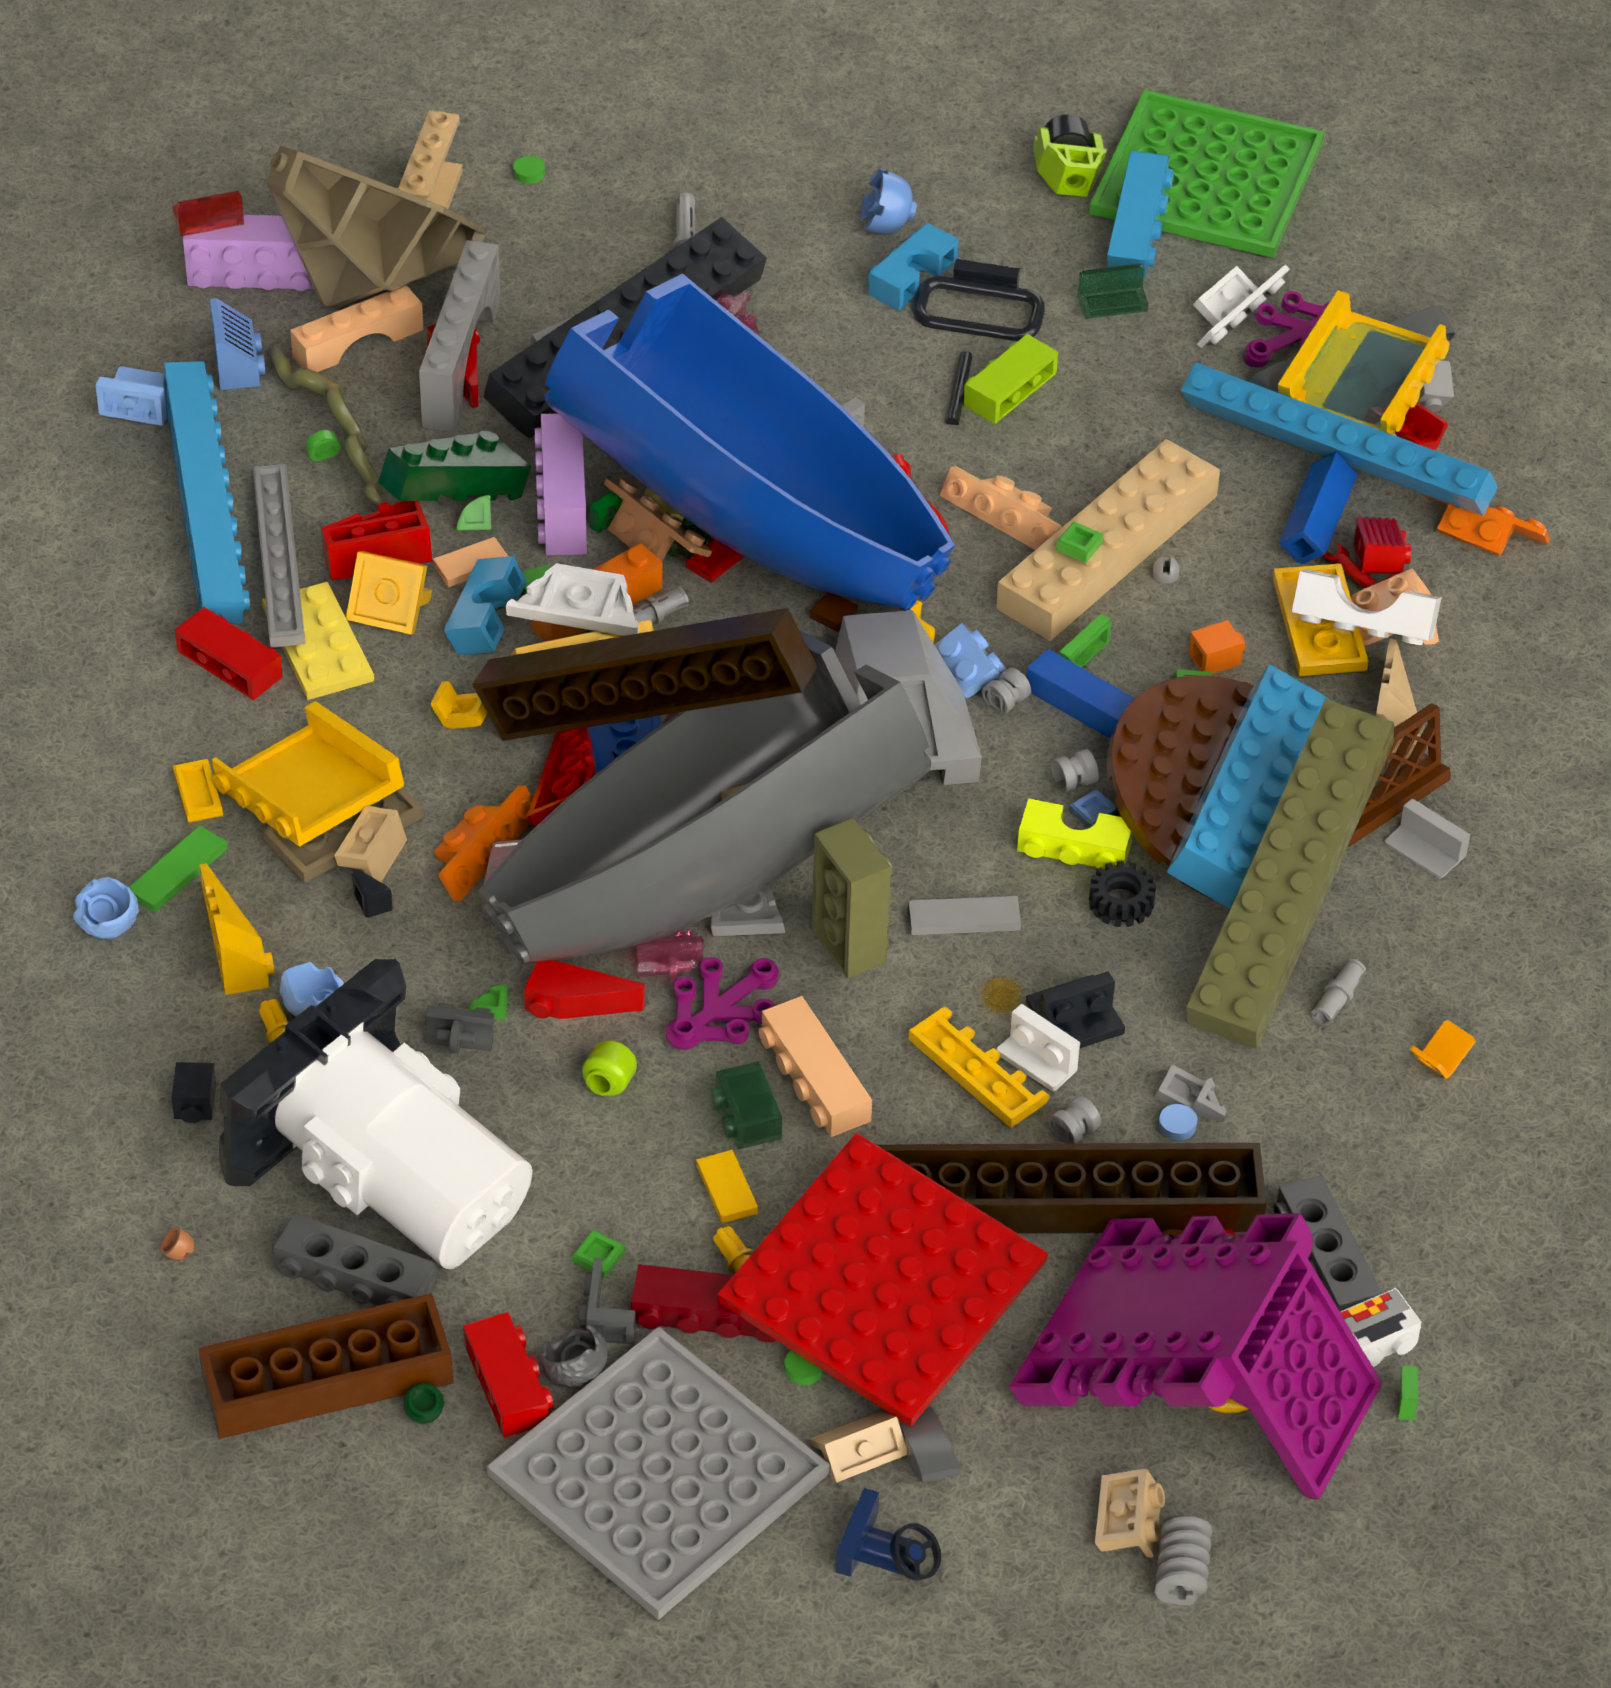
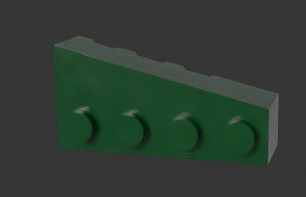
M484 430L473 434L456 435L450 438L432 439L427 442L388 448L378 483L398 501H438L439 495L454 501H466L467 495H490V501H496L497 495H508L509 500H515L522 497L532 466L504 444L498 435Z

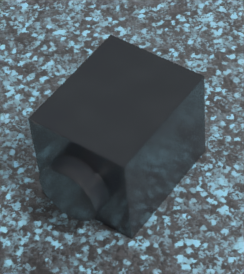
M176 1062L171 1096L174 1119H182L187 1123L212 1120L216 1092L214 1063Z

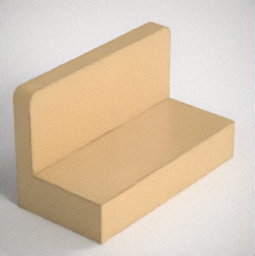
M365 806L334 855L337 865L362 869L365 874L382 882L407 841L398 811Z
M877 1412L810 1439L814 1448L822 1450L824 1460L830 1464L829 1476L836 1483L908 1455L897 1417L884 1412Z

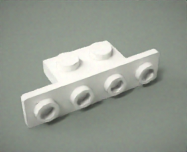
M1286 264L1259 288L1236 266L1198 298L1193 306L1209 321L1213 328L1208 331L1197 345L1203 348L1209 341L1216 345L1228 333L1226 327L1229 324L1234 329L1248 316L1244 312L1247 308L1254 312L1267 299L1264 296L1267 291L1271 296L1286 283L1282 279L1290 270Z

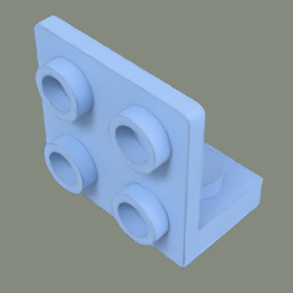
M121 366L118 368L114 379L99 377L95 385L99 415L160 426L164 425L167 411L163 373Z

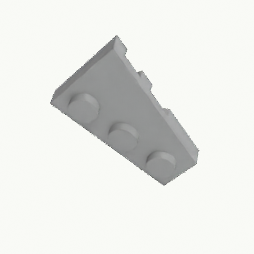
M769 885L744 900L712 915L711 919L713 937L786 933Z

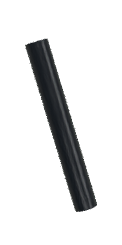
M968 351L961 352L959 356L946 424L959 425L965 396L963 390L969 377L973 358L972 354Z

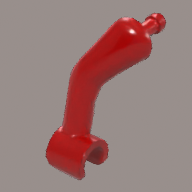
M1336 543L1338 552L1335 556H1332L1328 551L1323 555L1331 564L1341 563L1344 572L1364 589L1378 583L1367 573L1361 572V568L1349 558V552L1340 543Z

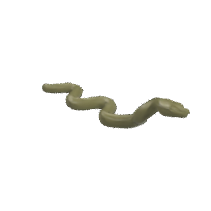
M272 345L270 347V358L279 378L285 386L292 390L304 386L327 398L333 415L347 436L344 442L347 454L366 484L364 490L366 497L376 505L381 504L380 496L383 493V488L378 483L379 477L364 452L368 448L367 440L345 402V391L342 385L307 368H301L293 372V367L283 351L278 346Z

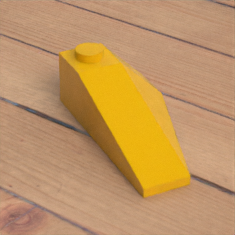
M207 863L200 864L201 885L225 995L269 988L268 975L275 974L272 953H264L262 940Z

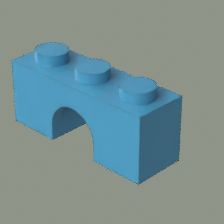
M927 223L920 230L912 233L909 239L900 247L893 249L889 256L880 264L871 268L867 277L869 282L868 295L900 311L916 297L920 272L918 271H925L935 276H940L955 263V260L958 258L959 239Z
M514 556L477 560L444 629L446 637L451 642L456 653L468 655L492 653L495 651L505 630L495 610L506 606L510 599L519 600L527 582Z

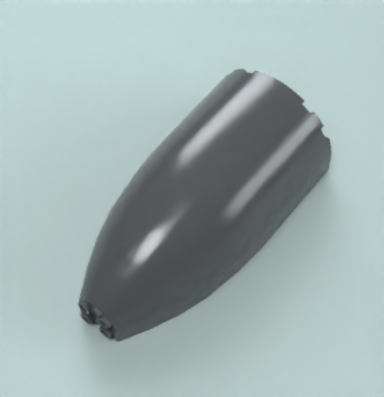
M800 631L818 666L802 693L678 713L614 759L573 792L524 838L478 891L484 903L480 907L481 911L492 925H497L501 932L497 935L499 943L508 954L514 952L519 961L524 965L528 962L576 958L625 949L676 933L744 900L776 881L814 854V833L854 818L859 823L930 771L931 759L924 752L929 745L922 725L901 682L865 664L854 672L868 699L861 705L833 648ZM745 785L722 800L720 791Z

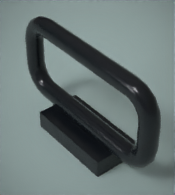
M956 259L953 277L934 276L920 284L913 306V314L916 320L925 327L1019 341L1026 334L1032 337L1038 334L1043 322L1045 303L1042 297L1035 291L1019 288L1020 268ZM946 289L1028 302L1032 306V312L1028 326L1016 329L932 316L927 313L926 307L929 295L933 290Z

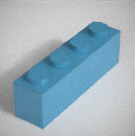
M1138 151L1130 152L1107 254L1108 272L1146 278L1148 266L1154 267L1157 248H1154L1153 244L1154 240L1160 241L1162 233V221H1159L1160 214H1166L1168 195H1164L1165 189H1171L1174 177V169H1169V156Z

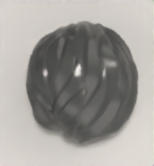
M587 1325L586 1329L572 1328L566 1337L556 1339L551 1343L545 1341L542 1345L540 1357L546 1378L553 1383L566 1387H582L601 1374L607 1361L608 1350L607 1342L600 1334V1331L591 1325Z

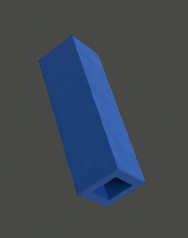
M1337 451L1311 464L1279 540V544L1297 563L1305 564L1326 553L1358 474Z
M1049 649L1044 651L1027 667L1026 678L1031 686V694L1108 738H1111L1112 731L1119 718L1135 699Z

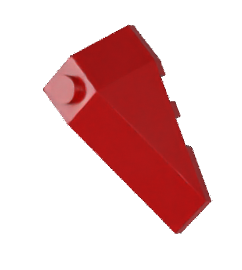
M589 727L556 732L527 814V818L534 827L544 820L567 797L597 774Z

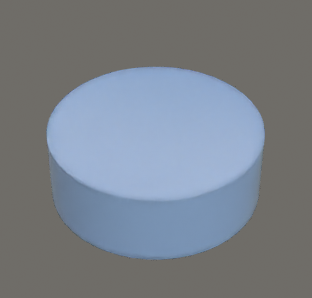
M1172 1104L1161 1111L1159 1129L1165 1137L1171 1140L1182 1141L1189 1139L1196 1132L1197 1115L1190 1107L1182 1104Z

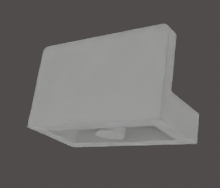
M1412 798L1403 807L1401 825L1385 839L1384 844L1430 874L1442 879L1467 856L1470 834Z

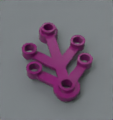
M1286 292L1281 301L1282 309L1287 313L1300 312L1315 317L1309 321L1278 313L1275 306L1270 303L1259 305L1255 314L1258 323L1265 326L1275 325L1289 330L1267 341L1256 339L1248 343L1243 353L1245 364L1255 368L1263 367L1269 362L1272 353L1300 341V350L1330 302L1321 306L1303 301L1302 296L1298 292ZM1288 300H1292L1296 304H1291L1288 302ZM1262 312H1266L1270 316H1265Z
M714 957L704 959L700 966V976L704 980V1009L692 1017L691 1001L696 997V983L689 977L677 979L674 983V997L677 999V1018L670 1021L666 1027V1039L669 1044L680 1050H688L696 1047L701 1041H729L732 1044L746 1042L749 1035V1026L746 1021H756L762 1024V1013L759 1011L774 1007L775 1004L769 999H759L753 1006L734 1005L756 988L761 990L773 988L778 982V967L772 960L767 958L756 960L750 966L749 975L719 997V980L722 978L723 964ZM713 968L716 971H708L707 969ZM682 988H688V989H690V990H689V991H681L680 989H682ZM714 1020L729 1021L726 1027L707 1026ZM734 1030H740V1031H742V1032H741V1033H734V1032H732V1031H734Z

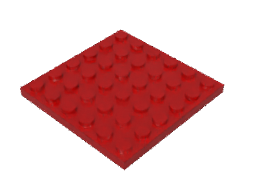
M856 1133L717 1294V1302L889 1414L896 1416L897 1419L909 1427H912L1046 1263L1048 1252Z

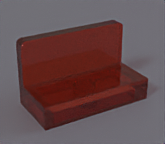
M240 191L181 201L172 206L173 217L180 237L244 225L243 203Z

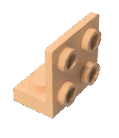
M1412 568L1352 594L1351 600L1355 605L1365 610L1381 611L1389 608L1404 591L1409 590L1431 595V593ZM1359 626L1364 645H1370L1384 639L1383 637L1368 634L1369 628ZM1435 627L1433 639L1423 640L1425 645L1439 642L1437 627Z

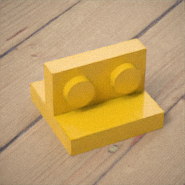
M364 551L358 552L346 619L410 635L414 634L420 606L428 604L432 594L431 589L423 588L427 565Z

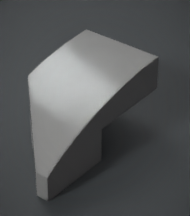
M1173 1064L1154 1099L1171 1105H1186L1196 1114L1215 1121H1222L1227 1112L1224 1105H1219L1213 1090L1216 1086L1212 1078L1207 1079L1205 1082Z

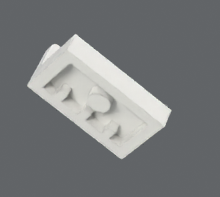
M1021 1003L1012 1012L1010 1037L997 1048V1051L1001 1053V1058L1050 1091H1056L1077 1072L1080 1042Z

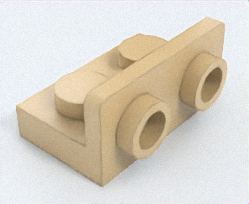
M1147 1468L1102 1475L1095 1544L1101 1552L1139 1546L1146 1557H1155L1157 1541L1161 1540L1159 1514L1160 1508L1165 1504V1495L1161 1484L1156 1483Z

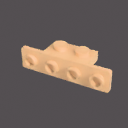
M957 466L949 469L940 493L941 497L1032 549L1036 550L1061 529L1060 524L1048 518L1052 507L1041 502L1042 498L1038 494L1022 491L1014 487L1015 482L1004 476H996V478L980 480Z

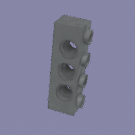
M1320 1175L1279 1186L1277 1203L1273 1205L1274 1214L1301 1213L1313 1238L1312 1252L1308 1260L1338 1310L1341 1312L1383 1294L1323 1176Z
M297 1213L293 1214L273 1247L275 1268L279 1269L286 1277L292 1279L302 1277L313 1281L322 1290L333 1291L335 1289L349 1294L353 1300L361 1304L371 1302L377 1305H384L431 1294L437 1284L435 1262Z

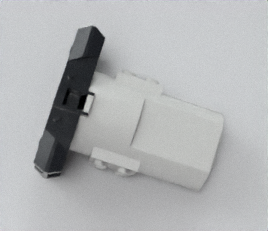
M374 959L316 1007L310 1005L285 1026L284 1033L220 1084V1107L224 1115V1132L219 1138L220 1166L225 1183L229 1186H251L298 1147L302 1150V1170L304 1175L312 1183H319L325 1188L338 1205L348 1207L356 1215L370 1206L443 1268L454 1269L513 1219L529 1190L532 1180V1167L530 1163L459 1106L460 1087L450 1075L441 1073L431 1065L423 1053L415 1052L405 1043L400 1045L395 1033L396 1006L405 1000V979L400 963L396 959Z

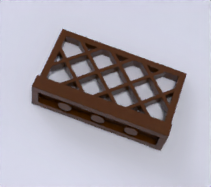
M1429 704L1394 727V743L1384 766L1389 757L1392 760L1384 775H1379L1378 777L1380 782L1372 790L1348 844L1349 847L1403 812L1404 805L1412 798L1419 801L1451 780L1450 768L1441 763L1440 707L1437 705ZM1427 722V725L1421 736H1417L1423 724ZM1404 737L1396 753H1392L1398 740ZM1414 741H1418L1410 757L1406 759V756ZM1427 747H1428V755L1424 753L1425 750L1427 749ZM1402 763H1406L1405 766L1402 769H1400Z

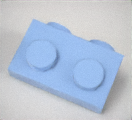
M963 623L934 645L961 687L965 698L974 696L994 679L998 681L999 675L1006 668L994 652L991 654L986 652L985 649L990 645L977 629L971 632Z

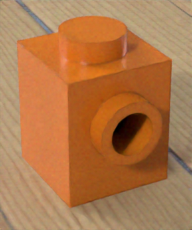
M1226 620L1191 631L1188 654L1200 671L1212 672L1214 674L1241 665L1246 645L1242 634L1236 632L1230 622Z

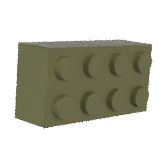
M854 818L814 833L812 930L847 978L886 963L887 948H889L887 937L888 924H890L889 900L892 898L890 890V875L893 874L892 864L885 854L881 855L875 847L870 833L866 829L862 830Z

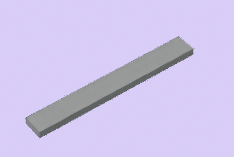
M286 464L252 467L270 648L306 644Z

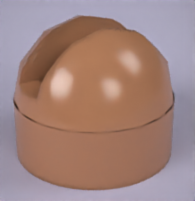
M176 1226L165 1235L160 1251L172 1260H186L189 1257L187 1253L194 1252L195 1242L188 1232Z

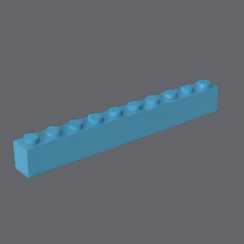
M204 361L164 362L163 387L198 611L206 607L213 613L222 615L231 624L243 623V612L249 611L250 599L248 590H242V586H245L244 565L238 566V562L241 561L240 541H234V537H237L236 516L230 517V513H233L232 492H226V489L229 488L228 468L222 469V465H225L224 445H218V441H221L220 421H214V418H217L216 398H210V395H213L212 375H206Z
M1196 362L1181 389L1190 406L1324 457L1337 451L1353 468L1484 516L1498 488L1489 470Z

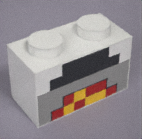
M1397 1288L1340 1312L1373 1367L1378 1365L1384 1357L1395 1352L1399 1355L1408 1353L1418 1343L1421 1320Z

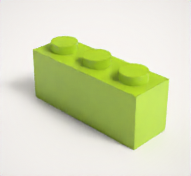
M1026 334L1017 343H1012L1007 351L996 360H991L980 373L967 380L963 390L965 393L964 407L996 424L1057 374L1058 351Z

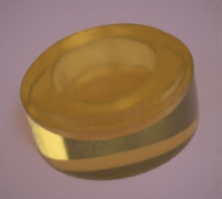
M1004 977L995 978L985 986L984 1002L989 1009L995 1012H1011L1020 1005L1021 988L1012 979Z

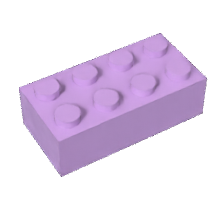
M187 213L183 244L188 286H197L199 288H207L209 286L230 287L232 289L246 287L262 288L265 290L282 288L298 291L314 289L282 216Z
M541 414V428H535V449L542 448V451H535L536 473H543V475H536L537 497L544 496V499H537L538 520H544L545 523L538 524V544H545L546 555L587 554L583 434L559 414Z

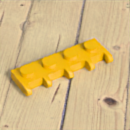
M946 1006L909 1030L908 1040L1009 1128L1014 1127L1048 1102L1050 1095L1044 1090L1033 1095L1022 1085L1026 1080V1075L1021 1070L1010 1075L996 1063L1001 1056L999 1051L992 1048L984 1053L970 1040L975 1035V1031L971 1027L966 1026L959 1031L949 1023L948 1020L952 1016V1011Z

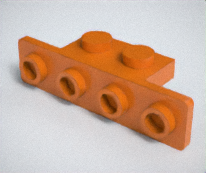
M1424 494L1426 497L1448 505L1437 527L1438 532L1497 556H1500L1504 551L1512 532L1546 545L1550 541L1544 524L1531 518H1527L1526 521L1516 518L1512 511L1502 506H1496L1495 509L1488 506L1484 516Z
M518 785L500 806L477 805L468 809L461 822L444 835L443 841L433 851L438 860L447 863L439 872V878L452 900L461 901L485 875L494 842L516 840L531 823L527 818V814L533 798L525 785Z

